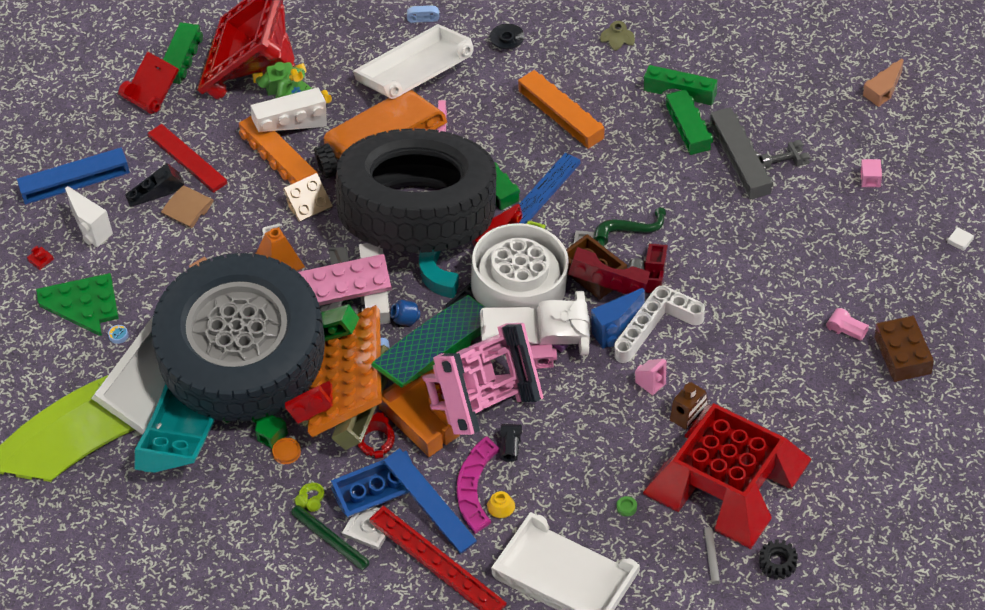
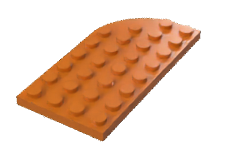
M376 305L365 308L361 313L357 314L359 320L352 334L325 341L323 362L309 390L330 381L333 385V407L308 420V433L311 437L382 403L381 372L371 366L372 362L381 356L380 310Z

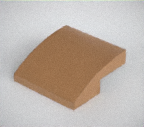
M182 186L167 202L161 213L193 228L201 214L205 215L214 200L186 186Z

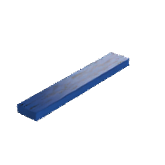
M566 152L519 203L523 214L519 223L526 224L533 218L581 164L580 159Z

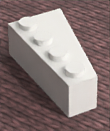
M319 87L253 104L251 105V118L258 132L327 126L326 101Z
M368 243L359 244L360 259L383 254V248H380V245L376 247ZM387 291L361 297L362 305L365 304V308H370L374 305L379 308L380 324L390 323Z

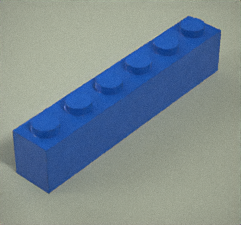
M121 147L17 178V182L26 205L65 193L67 186L75 190L128 174L130 171Z

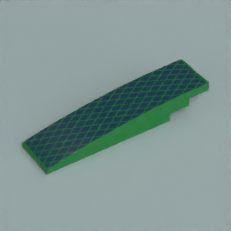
M467 295L412 331L373 361L371 366L401 388L433 369L435 364L433 357L441 353H457L462 349L468 348L471 341L481 335L480 311L486 307Z

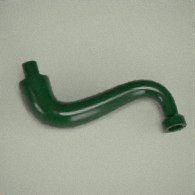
M662 207L655 209L657 220L652 224L617 219L606 220L597 226L593 239L604 246L608 243V235L611 232L652 233L658 231L664 224L666 210Z

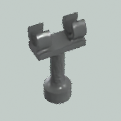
M801 140L788 142L787 150L789 152L774 156H769L768 154L759 155L761 164L764 163L766 169L770 168L772 163L793 159L797 167L810 163L809 159L811 157L806 152L798 154V152L803 151L802 146L804 145Z

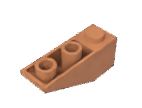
M900 59L896 63H892L886 70L879 72L877 76L866 81L863 87V96L878 107L891 99L902 73L904 60Z

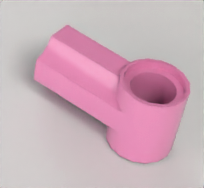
M837 308L826 323L830 331L834 330L837 334L843 332L860 341L863 340L869 328V325L852 318L842 308Z

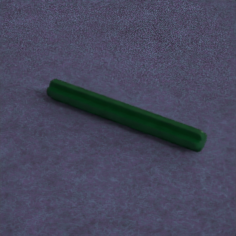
M296 505L292 509V515L359 569L365 570L369 566V560L300 505Z

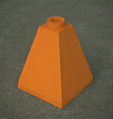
M279 227L273 228L264 234L256 254L264 255L267 259L268 257L277 259L280 263L282 261L296 271L305 268Z

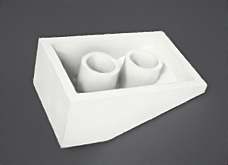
M67 186L65 190L70 207L84 241L88 245L93 244L99 247L113 234L107 211Z

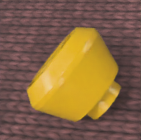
M499 491L491 496L487 503V509L496 518H506L514 512L515 502L508 493Z

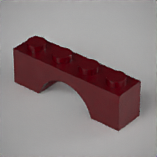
M577 247L568 275L629 294L641 288L645 290L650 272L634 266L627 269L611 268L603 264L597 258L596 253Z

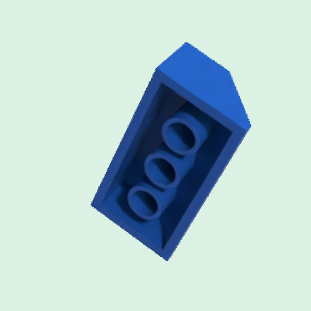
M407 450L404 451L403 453H404V454L407 456V458L411 461V459H410V457H409V455H408ZM383 460L331 480V490L340 509L347 518L408 493L383 463Z

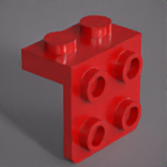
M327 381L285 402V408L298 424L308 421L313 416L326 412L333 407V385L330 381Z

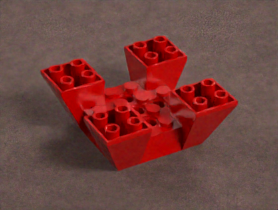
M713 403L704 407L686 432L685 437L688 438L687 441L662 465L643 491V494L677 512L681 510L696 487L723 500L715 531L752 549L772 519L759 489L765 480L769 478L792 490L811 462V458L787 438Z

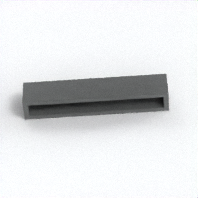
M731 107L711 112L710 125L750 200L771 194L773 180L771 176L767 175L764 163L761 164L758 152L754 151L751 139L747 138L744 126L740 125L737 113L734 114Z

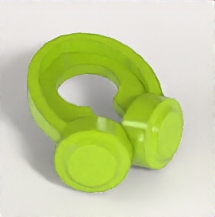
M314 482L305 484L300 489L299 495L296 496L295 504L300 505L302 508L307 507L311 512L318 511L321 507L320 502L324 498L323 486ZM311 490L318 492V495L308 499L307 492Z

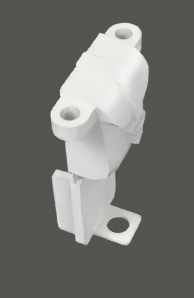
M575 291V301L546 300L540 302L537 308H482L480 311L482 341L498 335L497 327L503 324L524 323L530 345L579 344L580 355L589 354L590 318L584 291Z

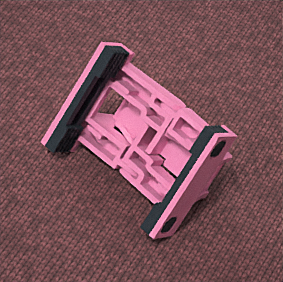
M524 323L503 324L497 327L499 334L462 349L457 353H441L433 357L435 374H427L422 377L423 381L426 382L430 396V408L445 411L448 424L452 426L454 434L472 435L480 431L476 413L513 395L516 396L517 402H537L544 398ZM505 354L510 374L495 375L491 360ZM435 385L439 386V389L437 391ZM437 393H441L442 399L445 401L439 402Z

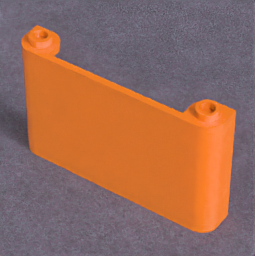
M409 90L397 98H387L331 129L324 136V144L328 143L335 157L340 159L348 147L363 138L365 139L367 136L376 135V133L384 131L388 133L389 130L396 129L400 131L401 129L412 128V130L415 128L426 129V131L428 129L435 130L446 124L447 119L441 110L413 90Z

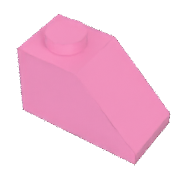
M665 359L648 360L645 364L638 366L635 371V383L651 395H654L666 384L667 361Z

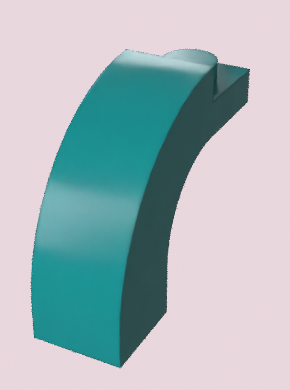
M441 251L420 252V275L426 287L440 296L454 298L459 287V273L442 270L436 265Z

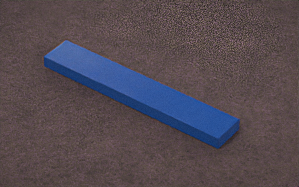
M400 448L383 460V463L460 555L477 543L475 537Z

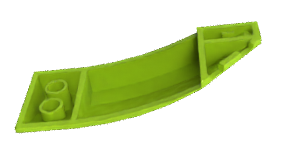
M108 375L54 402L8 437L0 445V474L4 475L6 472L16 474V477L32 480L34 477L51 482L86 455L114 439L135 430L91 399Z

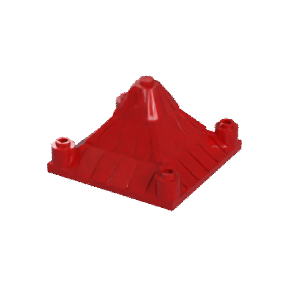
M242 0L220 17L197 89L198 92L201 94L208 93L215 99L223 98L227 92L226 85L223 82L228 79L232 80L254 73L265 74L266 68L275 65L277 62H290L294 67L295 58L286 33L283 0Z

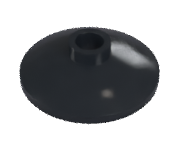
M514 24L498 25L490 33L491 43L500 49L516 48L524 40L523 30Z

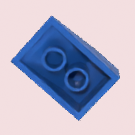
M643 288L591 309L592 334L602 349L615 346L617 339L645 303V290Z

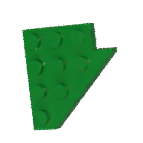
M111 273L36 289L39 307L98 336L102 335L100 323L119 319Z

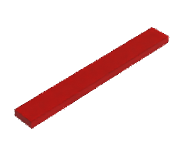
M382 506L369 518L372 525L478 609L502 610L507 605V602L385 506Z

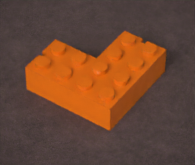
M434 369L430 370L424 375L435 374ZM424 375L402 388L394 383L382 392V403L379 404V409L428 457L442 449L443 443L448 445L460 436V434L453 433L452 426L448 424L445 411L430 408V396L426 382L422 378ZM435 385L436 391L439 389L438 385ZM437 393L439 402L445 401L442 399L441 393Z

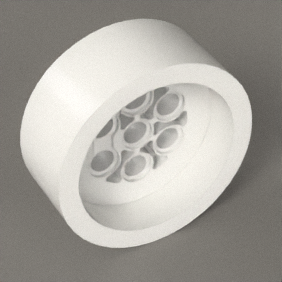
M521 223L496 227L483 235L474 248L471 270L472 293L476 301L486 308H537L538 304L542 301L563 300L566 291L569 263L567 251L555 235L543 228Z

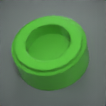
M630 496L621 497L617 501L618 513L622 516L634 515L637 511L636 500Z

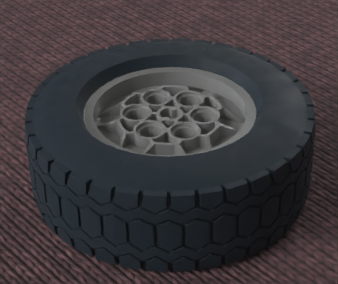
M238 253L226 254L227 258H224V255L212 257L213 261L209 258L199 262V266L195 264L186 270L187 273L184 271L175 278L176 281L173 280L160 297L153 314L152 343L160 373L169 390L183 405H186V407L194 412H198V414L206 417L210 416L217 420L223 421L224 418L225 421H237L239 418L240 421L252 420L253 416L254 419L266 417V413L270 416L279 412L280 408L282 410L285 409V402L308 390L317 377L323 362L325 337L322 314L317 297L309 283L300 273L282 261L280 263L279 260L271 257L267 259L266 256L255 254L253 257L252 253H241L239 256Z

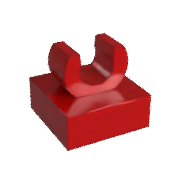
M38 246L34 247L31 250L32 254L27 257L28 261L39 270L54 260L53 255Z

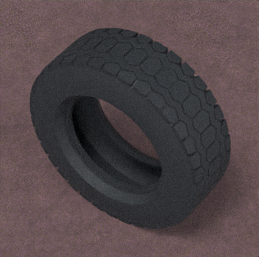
M412 128L401 129V131L399 129L389 130L388 133L386 131L376 133V135L367 136L365 139L363 138L352 144L343 152L338 161L336 172L338 217L343 226L352 235L376 247L380 245V248L388 250L393 248V251L400 252L407 250V252L418 253V251L425 253L432 252V250L436 252L446 250V248L452 249L478 238L491 225L496 202V166L490 154L480 145L462 136L451 135L449 132H439V130L433 129L426 131V129L420 128L412 130ZM405 186H423L440 190L430 192H406L395 190L394 188Z

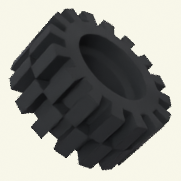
M327 143L314 148V155L324 178L327 179L335 176L338 164L330 145Z
M775 539L774 544L772 540L768 541V545L764 544L763 549L760 550L759 567L760 569L762 568L763 574L767 573L769 578L772 575L775 580H778V576H781V580L785 579V575L789 578L797 568L798 553H796L795 547L792 548L791 543L786 545L785 540L779 543V539ZM773 555H782L785 557L786 563L774 564L770 561V558Z

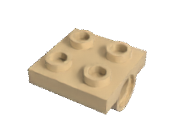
M317 173L283 188L287 197V204L299 222L332 207L331 201Z

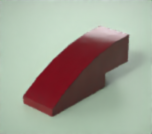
M649 243L645 261V270L650 272L645 288L646 293H652L656 287L663 286L668 245Z

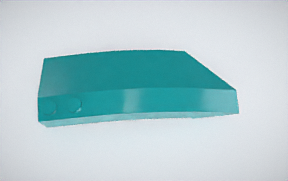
M165 383L153 416L135 448V469L155 473L195 463L215 419L198 414V412H194L186 407V405H183L172 394Z

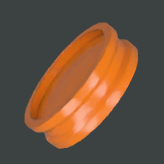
M282 438L273 445L272 453L278 463L291 464L300 457L301 449L295 439Z

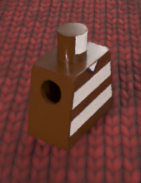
M692 382L685 384L684 388L673 400L670 421L687 430L704 407L708 406L706 391Z

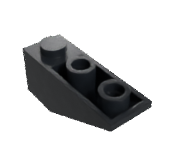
M166 163L126 193L125 196L129 206L133 207L174 194L185 184L180 172Z

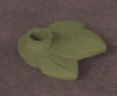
M614 21L611 23L610 28L601 33L600 42H609L610 47L617 51L624 43L633 46L635 37L633 32L627 29L624 22Z

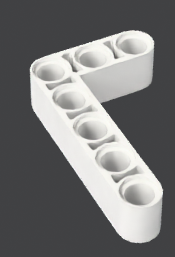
M666 286L656 287L615 342V359L620 363L629 362L665 313L691 325L702 324L705 314L704 304Z

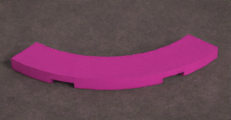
M488 436L483 438L470 451V455L461 466L457 480V499L460 512L474 534L491 523V520L480 505L477 494L479 478L484 467L493 456L500 452V448Z

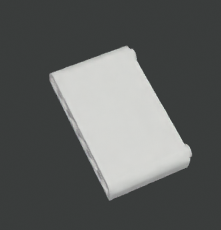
M437 24L353 70V73L359 83L394 99L469 58L473 53V44L471 38Z
M153 317L91 398L142 435L153 416L165 386L152 343Z
M532 512L529 513L492 566V575L496 580L556 610H615L640 571V565L633 559H622L620 563H616L550 531L546 518Z

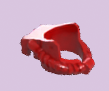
M377 412L373 414L362 442L358 444V447L364 454L371 457L374 456L375 459L383 458V455L392 449L395 441L394 431L388 424V418L384 417V413ZM382 431L388 436L385 444L381 446L382 450L374 451L373 447L368 446L364 442L365 436L369 432Z

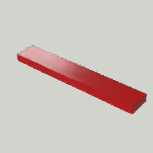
M163 124L148 132V137L213 193L228 184L225 177Z

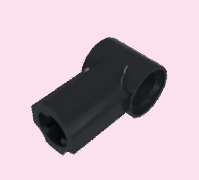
M501 424V460L505 462L518 460L522 424Z

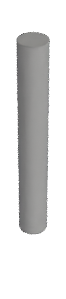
M706 527L704 532L711 583L720 584L713 529Z

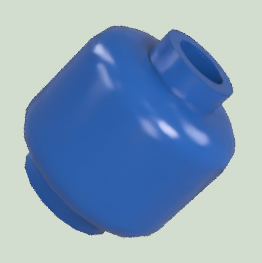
M398 300L392 305L390 315L396 324L412 326L419 320L420 310H418L415 302Z

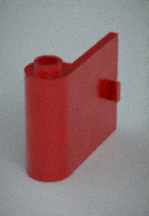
M147 51L132 82L124 81L120 85L118 93L124 99L150 114L158 112L179 68Z

